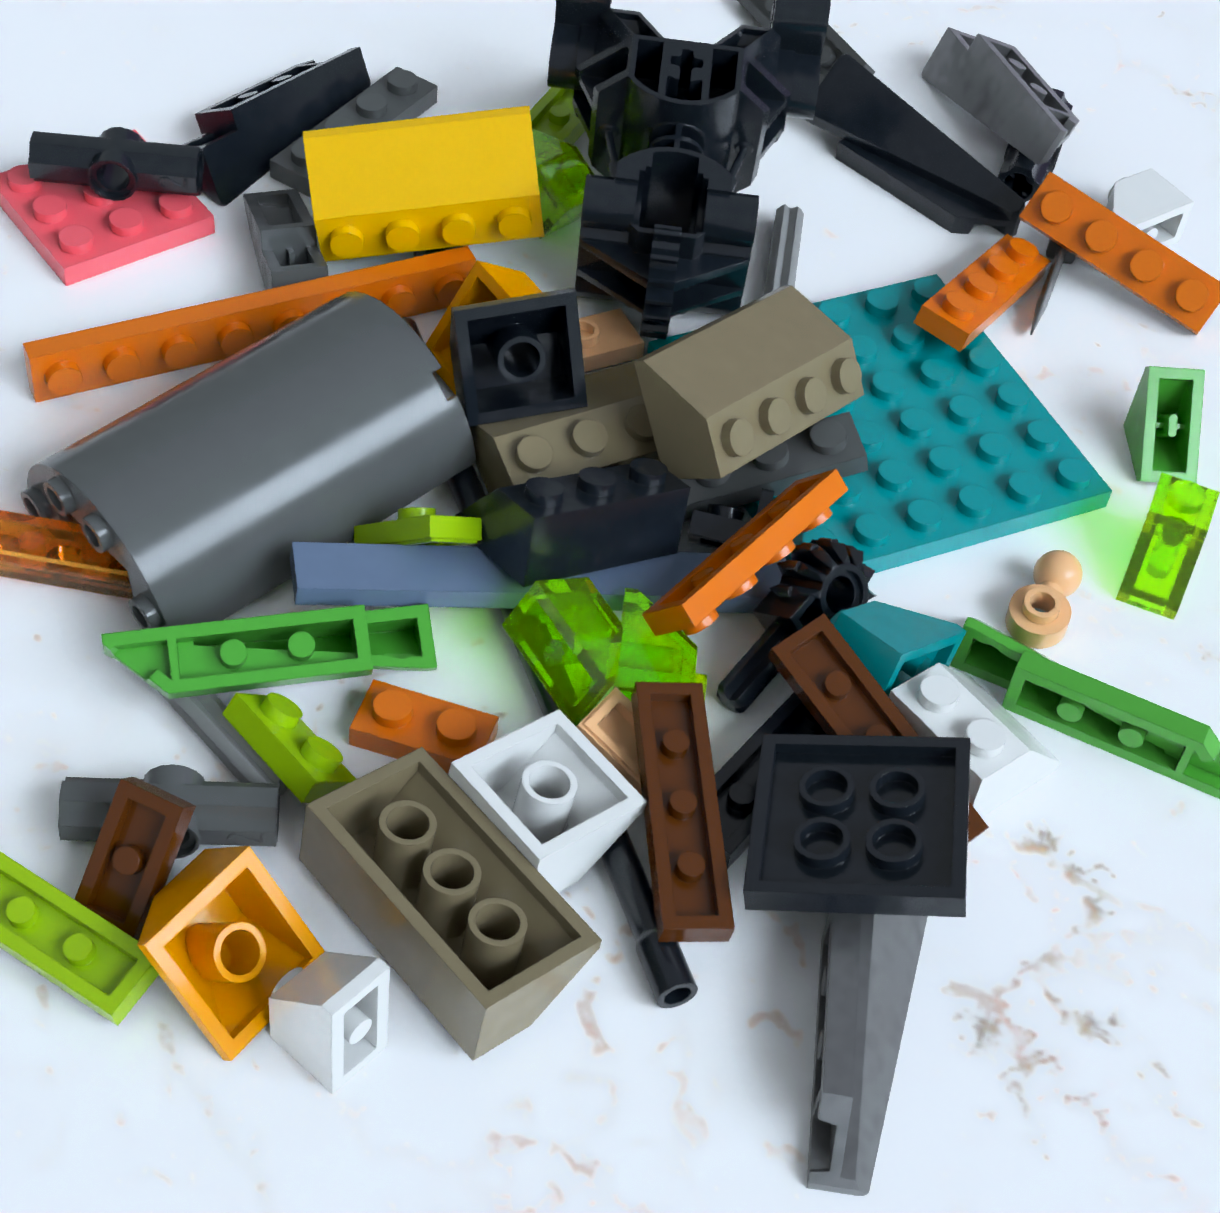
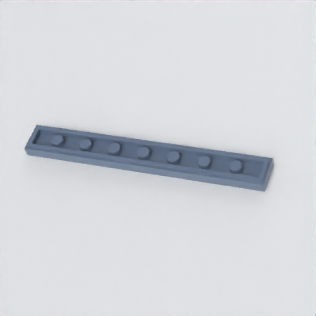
M292 542L290 566L295 605L403 607L428 604L429 607L646 611L712 553L677 552L676 554L527 587L520 585L482 550L473 546ZM785 557L771 565L763 566L755 573L758 582L750 590L734 599L725 600L716 608V611L723 613H753V610L771 591L769 588L780 583L782 574L777 563L786 561Z

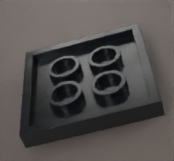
M763 734L743 886L745 910L966 917L970 738Z

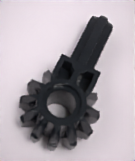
M820 537L818 540L812 539L810 543L803 542L796 545L795 549L791 552V560L777 563L782 574L780 583L770 587L771 591L753 610L765 632L719 683L716 696L722 704L735 713L745 712L779 672L768 658L771 648L822 614H825L831 620L839 611L868 603V600L878 596L868 587V582L875 570L866 566V564H862L863 551L857 550L851 545L839 543L837 539Z

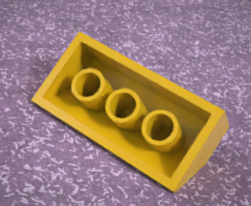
M529 105L303 131L314 224L321 254L326 262L544 237Z

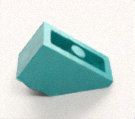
M875 600L849 609H843L830 620L888 697L892 689L937 663L949 667L967 632L958 624Z

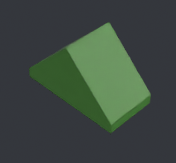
M1145 366L1123 424L1137 481L1197 485L1205 381L1204 369Z

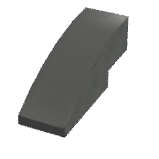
M297 189L243 194L254 251L266 290L328 276V265L317 246L314 220Z

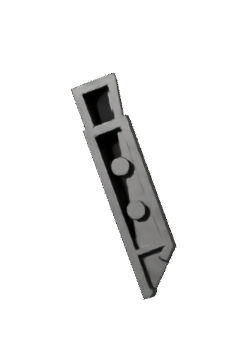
M948 27L922 70L921 75L923 79L1035 164L1048 162L1055 150L1070 137L1080 121L1015 46L979 33L975 37Z
M829 913L821 938L807 1170L808 1189L854 1196H865L870 1191L928 916Z

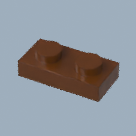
M136 777L121 778L74 900L139 941L153 898L166 885L196 805Z

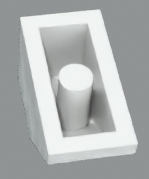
M1149 168L1116 181L1108 193L1106 208L1161 244L1169 247L1179 243L1194 201L1153 168Z
M324 952L306 968L297 967L285 974L276 984L271 996L268 998L270 1037L332 1094L387 1047L390 966L379 957Z

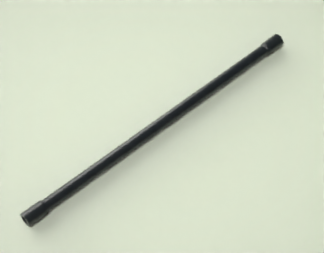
M402 317L423 340L416 322L411 318ZM473 465L447 480L459 511L464 510L486 496ZM499 608L543 716L560 709L577 726L581 719L535 610ZM626 829L601 858L636 941V953L657 1005L661 1008L677 1007L690 1001L697 994L698 987L679 942H658L652 887Z

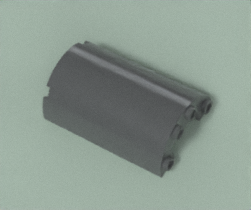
M354 291L331 299L35 464L28 472V489L21 492V499L35 522L39 525L47 522L65 541L76 535L72 515L80 523L81 529L91 546L99 553L108 551L127 570L133 598L128 601L129 609L138 625L142 629L226 619L292 577L290 566L292 542L347 543L354 539V526L383 521L396 513L398 509L404 508L476 463V454L471 430L458 396L446 399L442 390V384L432 374L441 368L433 353L410 325L394 310L370 295Z

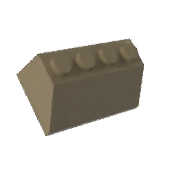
M792 285L782 286L634 361L659 460L667 466L668 471L679 479H721L865 395L861 381L862 372L856 359L852 338Z
M634 361L585 374L588 407L471 426L470 430L475 447L476 465L488 493L497 488L526 483L528 479L534 477L554 478L576 474L587 467L608 468L629 464L636 458H651L660 461Z
M423 747L306 804L299 860L472 1061L531 1026L600 948L602 939Z

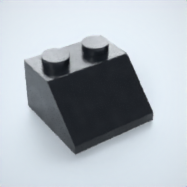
M574 288L451 307L449 346L455 391L466 415L469 427L588 407L577 293Z

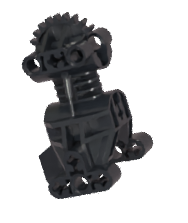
M556 0L547 86L574 90L572 104L575 114L580 119L589 138L588 156L591 166L603 175H586L575 281L577 297L623 302L627 307L642 313L640 337L664 340L667 339L670 317L685 314L688 311L726 315L740 308L756 232L759 195L736 192L751 186L757 176L760 160L783 133L786 117L810 120L814 118L819 90L821 55L828 27L831 0H774L770 28L741 25L715 44L664 38L641 12L611 8L612 0Z

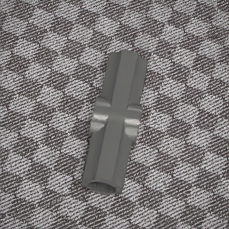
M175 764L160 765L152 768L144 775L143 779H140L196 805L176 859L192 855L199 848V844L276 847L280 784L205 781L204 777L196 770ZM66 777L65 781L62 780L59 794L58 818L60 840L97 841L120 778Z

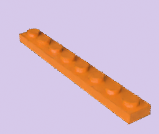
M467 245L23 343L29 388L35 403L224 360L331 299L340 297L347 292L356 291L370 295L390 307L401 318L449 307L476 263V258Z

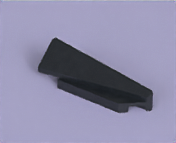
M353 47L324 62L315 63L313 59L296 64L195 113L200 132L205 135L182 145L198 146L204 151L202 192L218 205L227 206L270 170V159L303 136V131L311 130L370 87L371 82L361 48Z
M843 54L837 59L819 85L813 120L804 119L843 139L838 142L835 156L837 160L950 233L969 234L974 224L990 225L1004 234V236L1009 234L1013 237L1017 234L1021 221L1019 215L1025 207V201L1021 196L849 54Z

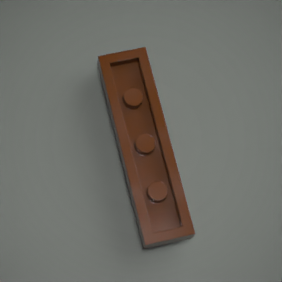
M822 614L771 648L768 658L826 735L919 737L825 614ZM970 802L968 844L989 828Z
M636 682L631 695L641 792L647 801L644 819L658 942H729L735 930L703 685L702 683Z

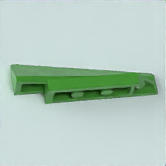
M428 604L365 611V605H355L101 634L103 650L106 656L119 661L168 699L372 675L373 669L434 671L437 669Z
M967 617L963 629L967 632L950 666L1007 689L1001 705L1006 710L1220 799V741L1210 726L1065 667L985 622L973 617Z

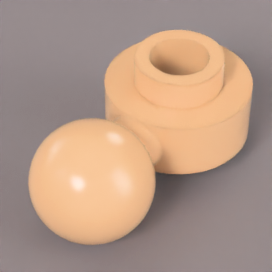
M1064 550L1046 552L1037 560L1034 566L1033 579L1035 584L1024 586L1013 594L1006 613L1005 623L1009 634L1014 639L1030 648L1044 649L1058 644L1064 638L1072 614L1070 603L1066 597L1078 589L1083 577L1082 566L1073 554ZM1034 608L1041 609V610H1044V611H1046V612H1039V611L1035 610Z

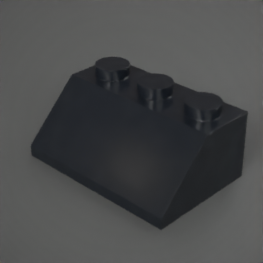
M636 458L629 464L608 468L587 467L576 474L554 478L534 477L528 479L526 483L497 488L455 514V516L481 518L482 540L477 541L475 545L520 585L527 587L676 554L678 552L691 487L668 471L667 466L662 462L651 458Z

